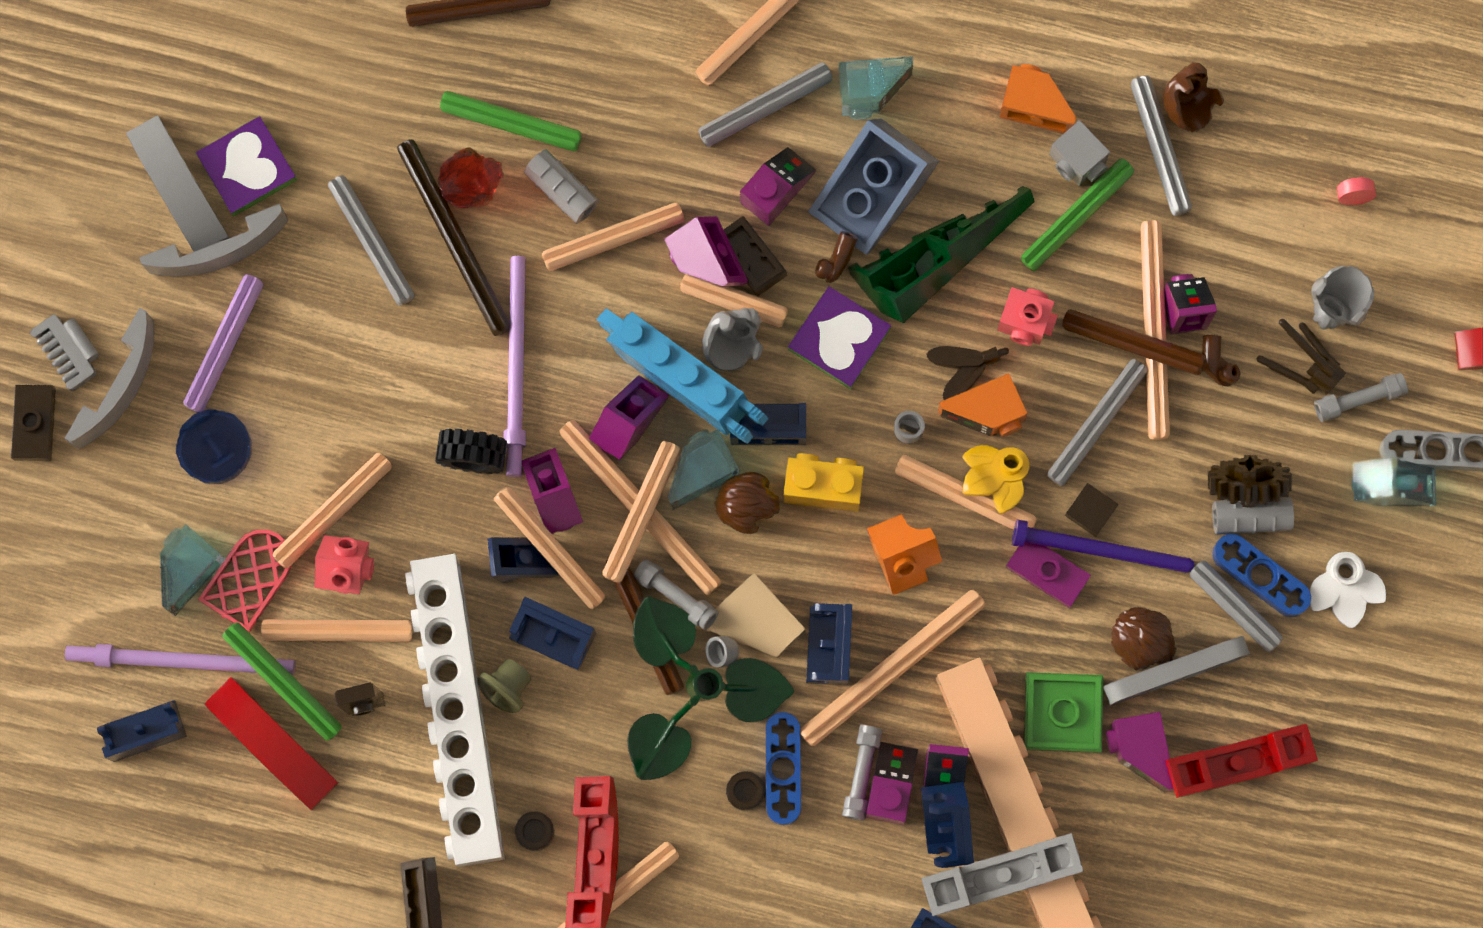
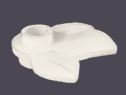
M1340 552L1334 555L1327 563L1326 573L1318 576L1310 587V607L1312 611H1322L1331 607L1336 618L1348 628H1354L1361 621L1367 603L1380 604L1386 601V590L1382 579L1377 574L1366 570L1363 561L1351 552ZM1339 566H1348L1351 569V576L1349 578L1340 576Z

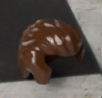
M1192 62L1185 66L1166 84L1163 94L1164 107L1169 118L1179 128L1191 131L1192 133L1205 128L1211 121V110L1215 104L1222 106L1224 103L1220 90L1207 87V69L1200 63Z
M746 472L730 477L722 484L714 502L715 511L719 519L727 526L743 534H753L758 532L760 527L756 526V521L772 518L774 514L779 513V496L768 489L770 482L765 476L756 472Z
M1143 607L1130 608L1119 614L1116 624L1112 627L1111 644L1115 652L1122 657L1121 661L1130 668L1137 671L1155 663L1161 665L1173 661L1172 657L1175 655L1177 648L1175 647V640L1172 635L1171 622L1161 612L1151 611Z

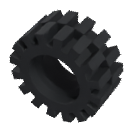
M462 429L440 430L435 461L437 464H441V466L450 467V469L454 470L461 469L464 472L473 471L480 474L482 472L498 474L503 472L507 440L494 434L488 435L486 432H474V430L468 429L467 431Z

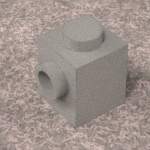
M1079 120L1052 144L1049 155L1057 163L1055 167L1067 181L1073 180L1078 186H1081L1087 179L1094 182L1107 170L1106 163L1110 151Z

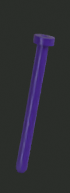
M1019 519L1015 522L1012 535V545L1023 547L1024 542L1184 573H1189L1194 568V561L1190 558L1030 528L1027 521Z

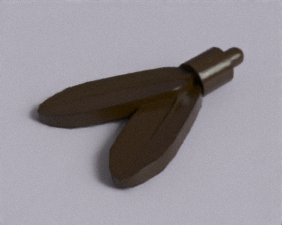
M939 346L929 350L926 354L927 358L935 365L960 368L945 385L943 400L969 390L982 375L986 365L989 366L1001 361L1000 357L1007 355L1009 349L1004 347L997 350L994 347L981 353L973 349Z

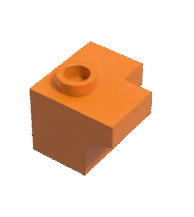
M902 514L867 528L874 554L878 559L893 595L927 582L928 578L925 569L942 562L937 540L931 528H912L906 523Z

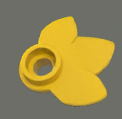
M979 445L963 454L964 461L971 467L965 476L963 484L964 495L988 496L993 494L995 507L1000 514L1010 511L1021 501L1024 495L1022 480L1026 478L1030 468L1029 459L1023 451L1014 447L998 450L988 445ZM1007 460L1015 461L1018 466L1015 468H1008L1004 464V462Z

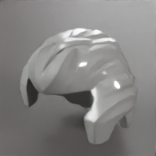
M1350 265L1347 267H1335L1317 279L1311 289L1315 313L1313 320L1318 322L1320 329L1323 330L1328 328L1334 329L1339 325L1345 324L1352 326L1361 325L1366 319L1368 309L1374 299V289L1369 276L1365 275L1358 267Z
M754 308L721 311L716 313L710 320L702 339L703 353L706 361L710 362L715 369L720 371L737 370L744 367L747 360L751 357L755 361L760 358L763 346L756 339L755 335L760 328L762 319Z

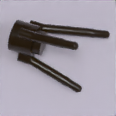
M1280 319L1279 325L1314 361L1306 371L1311 378L1307 379L1261 355L1257 356V362L1303 385L1312 394L1320 389L1327 395L1344 377L1346 372L1305 323L1301 322L1299 329L1311 345L1285 319Z

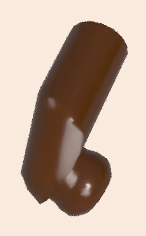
M840 231L830 261L824 258L818 261L815 268L816 276L820 279H825L827 283L837 281L851 259L858 237L852 233Z
M1204 335L1202 354L1206 358V364L1203 371L1218 385L1231 386L1240 379L1239 367L1236 364L1228 363L1221 357V336Z

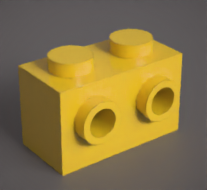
M805 453L797 454L796 458L788 457L783 494L784 503L859 512L864 466H857V461L847 458H835L834 463L819 461V456Z

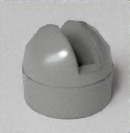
M914 411L900 413L894 423L895 436L903 444L917 442L922 437L925 428L924 419ZM900 428L908 432L914 433V435L900 430Z
M729 636L712 637L706 644V657L714 667L728 666L736 661L739 656V646Z

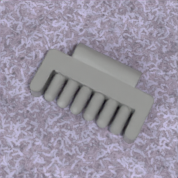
M52 315L30 331L31 336L38 339V345H43L55 336L53 340L42 347V351L47 353L60 344V346L47 354L49 360H53L65 351L64 354L52 362L53 367H58L70 359L57 369L59 375L64 374L75 366V368L62 377V380L67 382L66 387L69 390L75 391L96 376L97 372L90 362L97 359L99 353L75 318L63 323L58 316Z

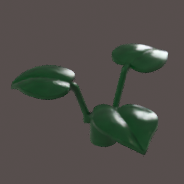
M651 596L646 597L642 601L636 612L633 623L634 646L639 656L651 666H663L672 658L677 665L689 671L691 675L687 679L686 689L691 698L672 716L669 722L664 716L652 713L640 717L631 726L627 737V748L635 775L640 780H653L664 777L679 768L687 759L691 749V736L687 730L675 725L699 701L714 699L722 691L727 692L725 704L728 711L738 720L751 723L770 716L794 693L791 684L779 671L758 659L742 658L728 665L725 671L727 684L723 682L722 676L716 670L711 668L698 670L696 665H691L681 659L678 654L689 651L695 642V624L688 620L689 614L682 608Z

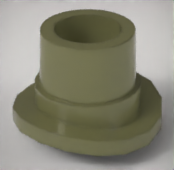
M506 659L491 675L483 672L477 678L480 690L495 707L509 713H517L524 706L520 697L531 681V676L517 662Z

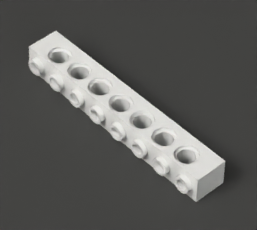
M456 554L410 561L411 572L405 573L408 594H415L417 609L411 610V618L414 632H421L423 645L416 648L420 670L426 669L428 684L422 685L425 707H432L434 722H428V733L431 745L437 744L439 760H433L436 782H443L445 798H439V807L442 821L449 820L451 836L445 837L448 860L454 859L455 865L458 867L505 860L460 560ZM441 589L446 591V600L441 606L431 607L427 604L428 595L433 590ZM442 626L450 627L452 630L451 639L442 645L435 644L433 642L435 630ZM445 664H455L458 669L455 679L450 682L440 681L438 677L440 668ZM452 701H459L463 704V713L456 720H448L444 716L446 705ZM460 738L466 739L469 743L467 754L462 758L451 757L449 750L452 742ZM470 776L475 782L473 792L468 796H458L455 791L456 782L461 777ZM470 814L478 815L481 821L479 830L472 835L464 834L461 830L463 818Z

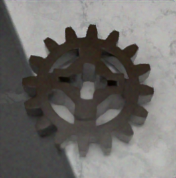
M1244 455V458L1241 459L1233 458V460H1228V462L1220 461V466L1212 465L1211 471H1208V489H1210V495H1218L1217 499L1220 501L1227 499V501H1230V504L1240 503L1242 507L1252 508L1256 507V504L1259 503L1266 505V502H1279L1280 497H1288L1289 492L1292 491V473H1290L1289 467H1282L1280 462L1273 463L1269 459L1261 460L1257 458V455Z

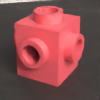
M1011 287L997 331L1011 335L1010 339L1021 345L1032 346V343L1040 345L1043 334L1051 336L1058 315L1051 313L1055 301L1049 300L1047 294L1036 289H1027L1025 292Z
M324 535L315 556V588L333 590L343 594L352 593L360 595L365 580L370 581L374 571V558L369 557V542L355 540L350 537L339 538Z

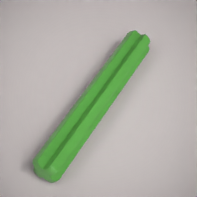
M445 91L440 102V108L445 113L573 152L577 151L581 143L582 135L579 130L451 91Z
M1123 158L1118 159L1022 254V263L1031 271H1036L1133 175L1134 168Z
M240 623L232 624L222 635L223 639L326 741L331 740L340 732L341 724Z

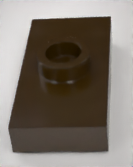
M744 216L724 229L748 279L747 284L757 297L788 276L785 268Z
M15 385L11 459L14 461H52L56 388L53 385Z
M371 682L337 690L335 693L337 706L348 715H366L374 712V708L386 706L383 692Z
M435 857L401 863L407 928H442Z

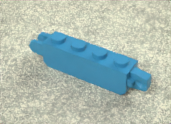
M606 308L596 319L600 326L610 334L606 340L611 344L617 355L723 434L729 435V433H732L748 444L753 436L746 427L739 424L744 415L746 414L751 420L762 426L769 419L761 410L748 401L744 392L632 311L624 319H621Z

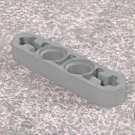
M1395 430L1387 434L1380 443V456L1384 462L1391 466L1483 472V460L1471 462L1464 454V448L1468 443H1477L1483 449V434ZM1396 439L1400 440V444L1403 447H1413L1416 444V440H1420L1417 449L1418 459H1414L1416 451H1404L1400 458L1396 457V452L1389 450V446ZM1435 440L1445 446L1446 455L1444 459L1433 460L1426 453L1428 442Z
M1240 636L1117 680L1104 686V690L1110 705L1118 704L1249 656L1250 652L1244 637Z

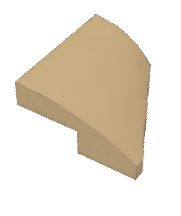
M755 573L747 578L715 609L718 611V616L715 622L705 630L709 633L713 632L721 636H729L738 644L758 649L762 653L774 658L780 657L805 634V628Z

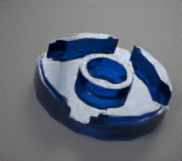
M207 409L194 414L182 425L178 433L176 455L180 466L193 479L205 484H223L235 479L245 470L252 455V440L247 427L234 414Z

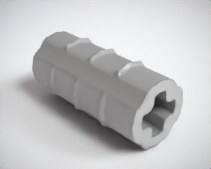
M547 149L538 153L524 170V174L535 186L539 187L548 196L549 200H552L562 210V213H565L576 224L585 220L599 203V199L588 189V186H584L575 177V174L571 173L562 164L561 160L556 159Z
M1282 497L1279 502H1266V505L1259 503L1256 504V507L1252 508L1242 507L1240 503L1230 504V501L1227 500L1214 501L1212 505L1214 533L1254 534L1256 532L1292 531L1294 527L1291 497Z

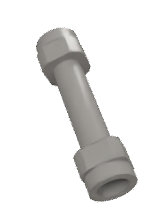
M1401 373L1383 377L1379 384L1337 398L1334 394L1325 396L1314 401V407L1320 422L1330 421L1339 418L1343 411L1385 397L1388 401L1397 399L1408 394V387Z
M648 559L642 561L634 573V578L647 589L653 587L689 613V621L704 630H707L715 622L718 611L714 609L713 605L706 600L698 602L663 576L664 569L656 563H652Z
M860 725L856 743L860 747L850 797H845L843 817L865 821L868 806L865 796L874 751L879 749L882 735V729Z

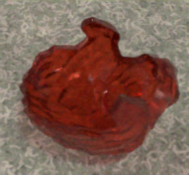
M471 147L462 148L454 153V156L448 158L440 167L438 184L442 197L446 202H450L452 206L458 208L486 206L493 200L496 188H498L501 178L504 177L501 168L502 163L492 157L486 158Z

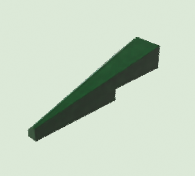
M1022 186L1017 189L1018 193L1009 200L997 204L995 200L985 203V211L968 219L964 214H961L912 237L911 243L894 253H891L888 248L880 251L879 259L870 264L860 267L856 262L848 267L850 275L882 314L905 323L1035 202L1032 191Z

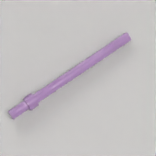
M512 256L510 268L507 430L503 432V438L507 440L506 476L508 477L522 476V448L526 447V431L522 430L526 261L524 256Z
M97 644L96 647L67 645L65 649L66 661L94 662L97 667H112L113 664L257 673L240 656L115 649L112 644ZM276 659L291 675H294L295 660Z

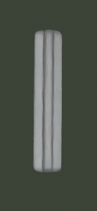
M1206 561L1199 562L1191 570L1190 577L1265 651L1271 652L1281 643L1282 635Z

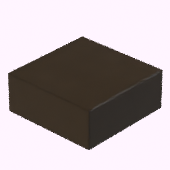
M1087 483L1065 516L1097 537L1119 504Z

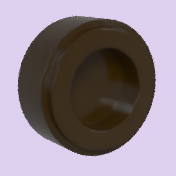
M748 771L733 775L726 787L728 801L734 808L741 811H750L757 808L765 795L762 780L756 774Z
M534 811L524 814L518 820L515 827L517 841L521 846L530 851L545 849L554 838V825L541 812Z

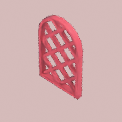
M254 530L245 534L232 548L198 600L219 613L221 617L227 618L233 623L240 622L230 615L242 612L244 624H240L250 632L282 583L285 582L292 567L291 565L289 568L284 569L279 578L277 567L281 565L274 559L273 549L278 548L285 540L278 533L270 530ZM266 535L267 545L254 548L252 537ZM271 536L278 538L281 542L272 544ZM248 540L249 549L238 551ZM269 550L271 563L257 566L255 553ZM250 554L253 567L239 570L237 557ZM232 560L234 571L223 573ZM272 568L274 581L261 584L259 571ZM254 572L256 585L242 588L240 575ZM235 576L238 589L224 592L222 579ZM217 582L219 593L208 596ZM273 587L264 600L262 589ZM257 590L259 603L246 606L244 593ZM239 594L241 607L227 610L225 597ZM220 598L222 610L208 601ZM258 609L249 622L247 611Z

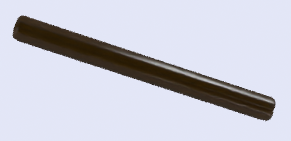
M413 139L402 142L397 146V151L492 334L499 336L509 330L510 322L416 142Z

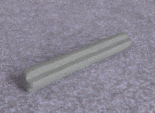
M819 63L699 128V136L702 142L707 147H711L832 81L831 71L825 63Z
M1149 75L1137 77L1132 80L1131 89L1171 213L1174 216L1186 214L1191 211L1192 204L1151 77Z
M341 175L328 183L331 193L395 302L399 306L407 304L414 299L415 294L347 178Z
M1136 359L1129 361L1048 471L1047 476L1050 480L1060 486L1065 485L1146 375L1147 367Z

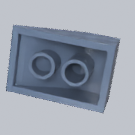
M882 118L868 120L808 212L837 234H840V231H846L856 235L858 240L855 247L868 255L919 193L940 161Z

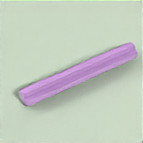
M248 274L243 276L183 401L188 409L198 413L204 411L263 288V283L260 279Z

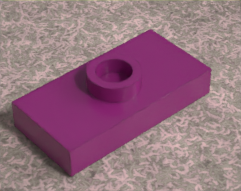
M1024 542L1023 547L1016 549L1005 567L1069 609L1091 576L1048 547Z

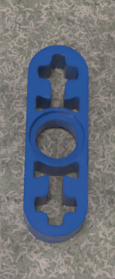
M1227 534L1216 542L1212 551L1213 560L1216 565L1280 614L1286 617H1297L1307 610L1311 602V594L1307 586L1244 538L1236 534ZM1232 544L1237 545L1238 550L1236 554L1244 561L1248 558L1249 554L1255 559L1246 566L1242 574L1237 569L1243 563L1236 558H1231L1229 561L1223 558L1225 550L1221 548L1222 545L1230 547ZM1258 565L1267 567L1272 573L1270 584L1266 586L1255 584L1251 578L1253 567ZM1281 578L1285 583L1280 588L1289 594L1294 590L1300 594L1297 600L1301 603V606L1299 607L1294 604L1289 608L1284 604L1287 600L1284 594L1277 591L1273 597L1268 592L1278 584Z
M787 712L774 714L766 724V810L771 821L782 826L794 823L801 812L800 724L792 714ZM780 720H786L787 726L794 728V733L787 735V748L795 746V753L789 751L771 753V746L779 748V735L772 733V728L778 727ZM787 758L793 762L795 771L789 779L781 780L774 776L772 765L777 759ZM772 784L779 787L796 785L795 792L787 790L788 803L795 805V810L788 811L787 818H780L779 811H773L772 809L773 804H779L780 790L772 792Z

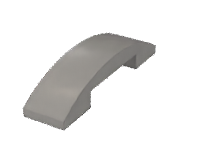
M157 115L126 133L127 137L192 250L195 252L229 239L160 117Z
M278 204L246 216L245 219L250 231L184 256L176 245L173 244L139 258L149 274L181 277L213 272L235 264L261 249L281 231L288 222V218L281 205Z
M141 308L137 311L121 339L132 351L100 407L95 412L83 406L65 436V439L78 449L92 443L112 427L129 407L144 380L154 345V320Z
M1073 833L921 879L932 916H936L1084 872Z

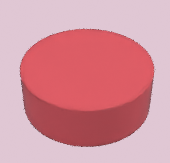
M1357 177L1341 182L1337 186L1338 201L1344 205H1359L1373 200L1376 197L1374 181L1365 177Z

